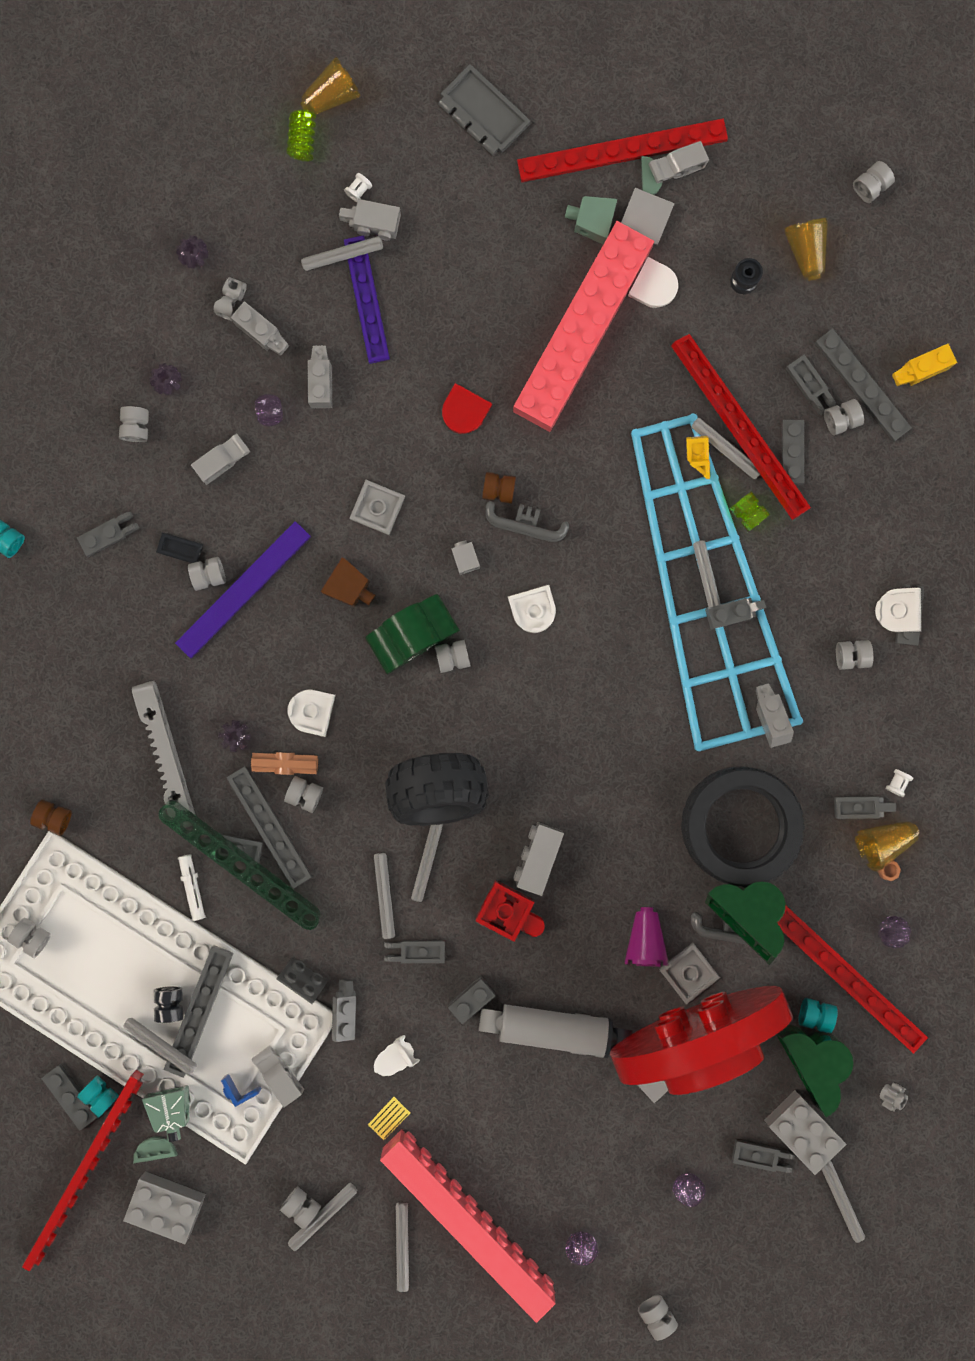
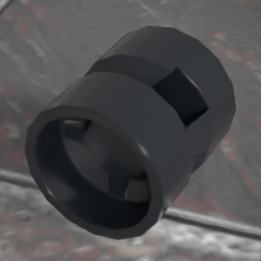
M752 258L741 260L730 278L733 290L743 295L751 293L762 278L763 269L761 264Z
M169 986L154 989V1003L157 1004L154 1008V1022L171 1023L183 1020V1006L179 1005L183 1001L182 987Z

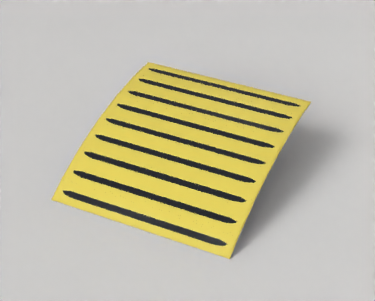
M393 1097L368 1125L385 1140L410 1112Z

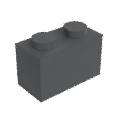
M481 975L449 1002L448 1009L461 1024H464L496 996L495 990Z

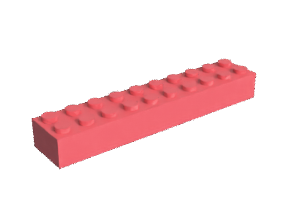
M616 221L513 407L514 413L551 432L652 250L654 244L652 239Z
M401 1129L383 1147L380 1161L537 1323L556 1304L554 1282L547 1274L542 1275L538 1271L539 1267L533 1259H526L522 1254V1248L516 1242L512 1244L507 1239L506 1231L500 1226L497 1228L492 1223V1217L485 1210L481 1212L476 1207L478 1205L476 1200L471 1195L466 1196L461 1191L462 1187L457 1180L453 1179L451 1181L448 1178L446 1169L440 1163L435 1164L430 1159L432 1156L429 1151L424 1147L421 1149L415 1143L417 1141L416 1138L409 1131L405 1133Z

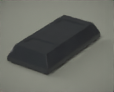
M162 532L156 553L195 563L199 561L203 544Z

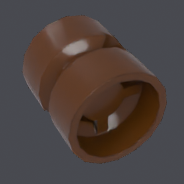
M486 472L482 499L492 501L499 497L500 502L512 504L516 476L504 474L502 478H499V475L496 473Z
M42 799L38 802L32 813L30 824L41 830L47 828V831H50V833L62 836L67 829L72 811L60 806L55 808L54 803Z

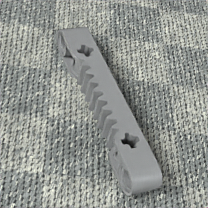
M153 680L133 686L132 694L139 718L148 725L145 728L146 730H152L148 738L155 740L150 744L151 747H157L153 755H159L160 757L155 761L162 764L158 772H164V775L160 779L167 780L163 788H167L164 793V802L170 823L174 831L197 824V818L157 684ZM151 711H156V715L153 718L148 717ZM175 793L181 795V798H179L178 801L173 800L172 796H174Z

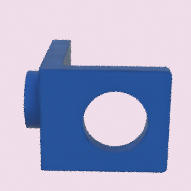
M229 1074L225 1075L221 1080L226 1098L228 1100L231 1099L235 1107L258 1095L262 1089L259 1086L241 1096Z

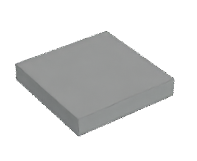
M635 188L621 223L652 239L654 244L658 246L674 203Z
M365 480L349 519L390 535L405 495Z
M691 943L669 961V966H662L659 969L686 1004L720 978L694 943Z

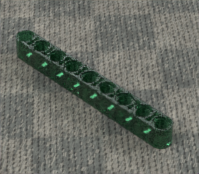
M168 801L160 808L159 819L165 825L302 928L312 930L317 927L320 920V910L310 901L180 803ZM166 808H172L175 811V817L168 816ZM183 822H191L193 830L185 829ZM201 835H208L211 842L204 843L201 840ZM225 848L229 853L228 856H221L218 849ZM235 862H244L246 868L243 870L238 869ZM253 875H261L264 881L256 882L253 879ZM273 887L278 888L281 894L273 895L270 889ZM295 901L298 907L290 908L287 902ZM312 914L316 919L308 921L305 919V915Z

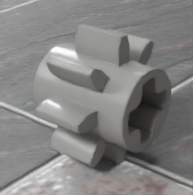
M894 1082L892 1086L886 1084L880 1093V1099L884 1100L882 1106L894 1112L896 1108L902 1110L908 1100V1096L904 1094L906 1089Z

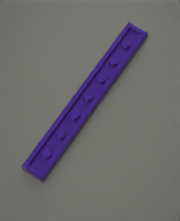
M295 521L175 644L192 659L311 536Z

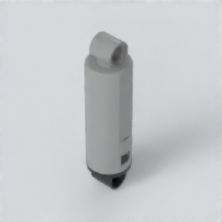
M504 1005L503 1012L481 1009L478 1030L500 1034V1042L568 1051L572 1054L593 1055L607 1059L610 1050L620 1041L632 1035L633 1030L613 1028L612 1018L592 1017L591 1015L578 1013L568 1014L512 1005Z

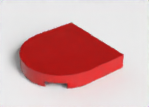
M455 383L443 404V420L446 426L455 433L466 434L473 432L483 423L492 407V403Z

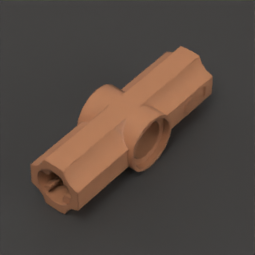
M276 752V754L252 753L251 768L255 772H275V774L294 775V773L317 774L318 756L295 755V753Z

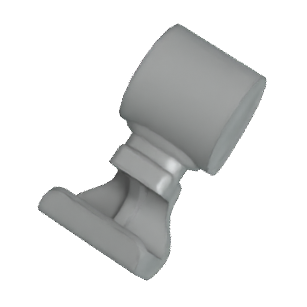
M229 277L222 289L225 296L214 304L215 314L232 321L230 318L233 315L232 307L235 306L237 300L241 301L243 299L247 284Z

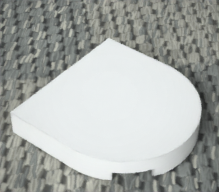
M648 257L628 296L648 307L657 308L671 303L676 296L678 290L677 277L670 268Z
M549 585L508 597L514 620L524 631L538 633L546 630L552 624L556 608Z
M921 588L893 589L886 592L876 605L875 612L879 623L892 632H920Z
M304 690L297 693L288 705V716L291 723L302 732L326 737L335 695L315 690Z

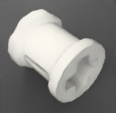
M357 173L354 182L344 189L345 193L355 202L361 199L360 197L367 189L372 187L370 181L360 173Z
M895 769V775L890 785L886 786V789L898 796L904 797V790L909 781L913 780V777Z

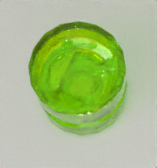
M752 491L730 508L737 518H742L741 523L748 532L770 515L763 505H758L759 500Z

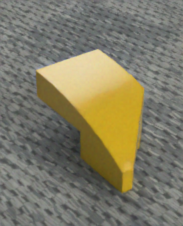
M708 436L686 437L687 460L706 479H710Z

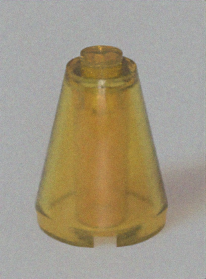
M338 57L329 63L301 96L303 101L300 104L307 114L311 112L314 116L361 96L358 91L354 92L358 88L347 70L341 66V61Z
M827 218L814 219L806 223H798L784 228L785 235L803 278L808 277V281L821 279V274L825 273Z
M909 821L862 829L857 832L859 835L855 836V843L861 857L863 858L865 855L869 861L866 865L873 871H879L918 841L919 829Z

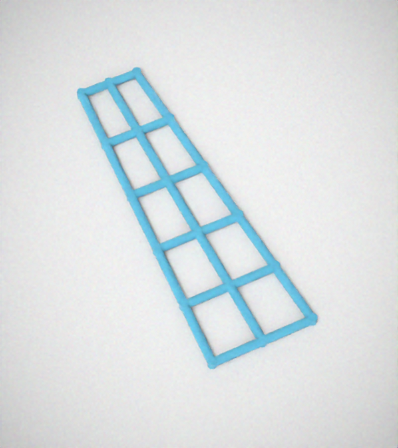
M693 413L681 418L633 429L631 436L694 749L696 751H703L765 734L762 726L751 729L737 678L738 674L774 665L792 718H789L791 726L801 725L803 719L798 710L764 609L755 612L771 657L734 667L724 627L716 628L726 669L689 679L678 624L707 617L706 608L676 615L666 561L695 554L693 543L700 541L686 490L708 484L712 485L729 536L705 542L707 550L732 544L750 595L745 598H751L752 603L761 601L710 454V479L701 477L686 482L683 481L669 429L687 424L692 426L693 422L698 418ZM692 429L694 437L701 436ZM661 431L675 485L651 491L641 436ZM678 493L692 546L664 553L653 499ZM728 677L743 731L702 742L691 687Z

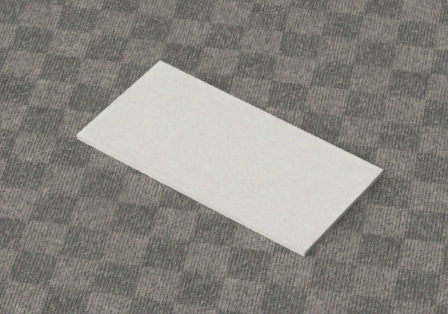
M48 831L0 905V1006L123 1086L126 1085L128 1079L136 1070L144 1074L141 1079L143 1085L137 1095L142 1098L148 1093L188 1085L190 1119L186 1127L246 1165L283 1107L251 1059L270 1045L280 1060L289 1067L299 1081L332 1029L333 1010L318 1000H315L313 1004L309 1003L276 979L279 975L192 921L64 837L57 836ZM23 918L33 922L36 925V929L41 927L51 934L48 943L36 958H32L24 953L23 947L16 948L7 941L12 930ZM215 945L234 954L192 1058L197 1067L192 1074H186L183 1078L163 1070L167 1059L125 1030L123 1025L128 1018H134L173 1046L183 1020L171 1023L154 1022V1008L157 1006L154 1003V989L169 986L182 987L183 1001L179 1005L183 1006L184 1018L211 947ZM229 1074L241 1096L259 1086L262 1089L258 1095L235 1107L231 1099L228 1100L226 1098L221 1080L225 1075Z

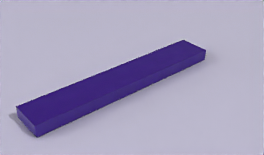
M365 236L344 239V244L346 246L364 241ZM368 253L349 258L348 264L369 364L390 360Z

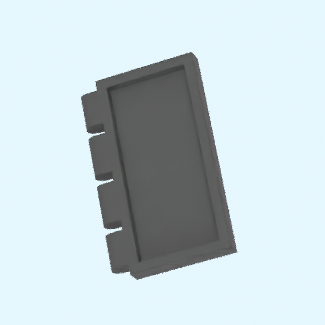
M471 64L441 93L442 99L438 103L449 115L456 110L452 118L464 129L471 124L467 132L478 143L486 138L482 146L492 156L498 151L503 153L531 124V121Z

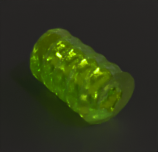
M296 110L289 115V138L286 151L290 157L300 161H312L313 155L309 153L314 151L311 144H314L315 140L311 136L315 135V130L311 128H315L316 123L313 120L317 117L309 110Z

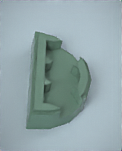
M642 156V191L655 195L661 188L662 182L656 183L649 167V163L653 159Z
M153 1136L145 1139L137 1147L134 1153L133 1164L174 1157L178 1154L175 1146L168 1142V1139Z

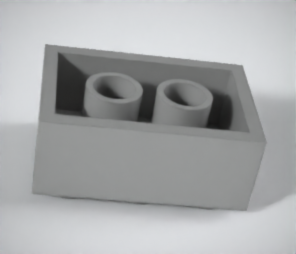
M537 822L536 826L532 825L528 835L531 842L529 847L524 846L521 860H524L522 867L517 866L514 874V881H516L518 888L540 896L543 895L564 835L562 830Z
M796 1090L764 1120L769 1128L814 1175L847 1145Z
M145 1171L138 1180L123 1221L186 1244L206 1194Z

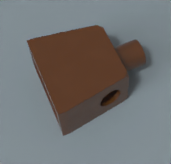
M343 557L321 590V593L325 596L355 607L359 600L370 606L376 596L366 589L370 581Z

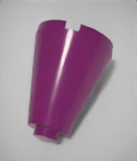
M641 907L640 911L635 914L625 957V965L631 966L632 961V964H636V966L661 967V962H663L664 966H669L658 912H653V908Z

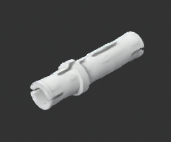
M188 854L178 857L182 873L180 879L184 882L192 921L206 918L196 879L198 873H195L192 855Z

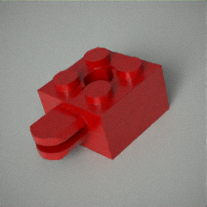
M497 880L494 881L475 919L477 923L514 942L520 930L532 937H537L543 933L545 928L543 919L530 912L535 903L534 899Z

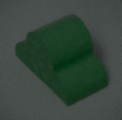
M436 594L394 614L381 624L382 626L368 634L365 639L388 675L458 633L460 629L440 596Z
M755 882L744 891L734 885L724 884L715 887L708 893L705 904L767 964L771 965L782 951L784 945V935L778 925L786 907L782 892L771 883Z
M787 1025L776 1035L815 1106L825 1117H828L836 1111L840 1104L841 1091L839 1084L844 1082L852 1072V1054L832 1034L817 1031L806 1035L800 1028L794 1025Z

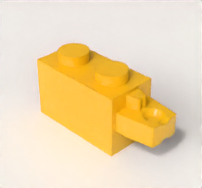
M946 344L909 360L892 376L897 386L910 383L912 386L949 370L957 361L949 344Z

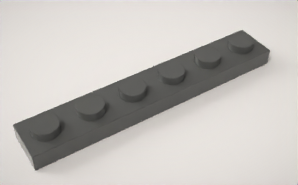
M833 328L815 342L816 346L893 442L912 428Z
M244 766L226 777L292 888L294 889L313 877L248 768Z
M215 945L211 947L172 1046L191 1060L234 954ZM167 1060L163 1070L183 1078L186 1076L185 1072Z

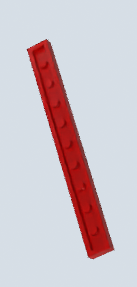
M723 118L517 159L521 182L641 159L642 156L652 157L667 154L699 141L702 142L703 146L727 142L728 136Z
M688 334L675 341L671 347L790 518L793 520L811 508L691 335Z
M787 906L785 907V912L778 922L782 932L914 1054L928 1037Z
M136 1070L128 1079L24 1262L22 1268L30 1271L35 1264L39 1266L46 1255L43 1252L45 1247H50L57 1236L54 1233L56 1228H61L68 1217L65 1212L68 1208L72 1209L78 1199L77 1191L79 1189L82 1190L89 1180V1177L86 1175L89 1170L93 1171L100 1160L97 1157L100 1151L104 1152L111 1140L108 1137L111 1131L113 1133L116 1132L122 1122L119 1120L122 1112L126 1114L132 1104V1101H130L133 1094L136 1095L142 1087L143 1082H141L144 1074Z

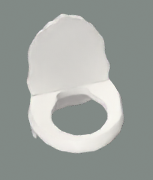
M405 1035L398 1037L393 1044L389 1045L378 1055L374 1063L375 1073L382 1076H391L407 1066L413 1067L420 1061L413 1057L414 1050L410 1043L404 1041Z

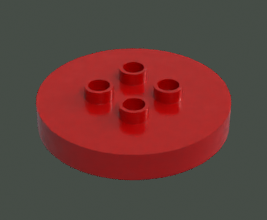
M778 986L756 987L731 994L720 992L701 1000V1004L686 1010L684 1007H678L659 1015L660 1020L636 1031L615 1045L610 1051V1056L620 1082L623 1084L642 1085L665 1081L668 1092L672 1095L694 1093L728 1082L759 1065L764 1060L760 1044L783 1030L792 1021L793 1015L782 988Z

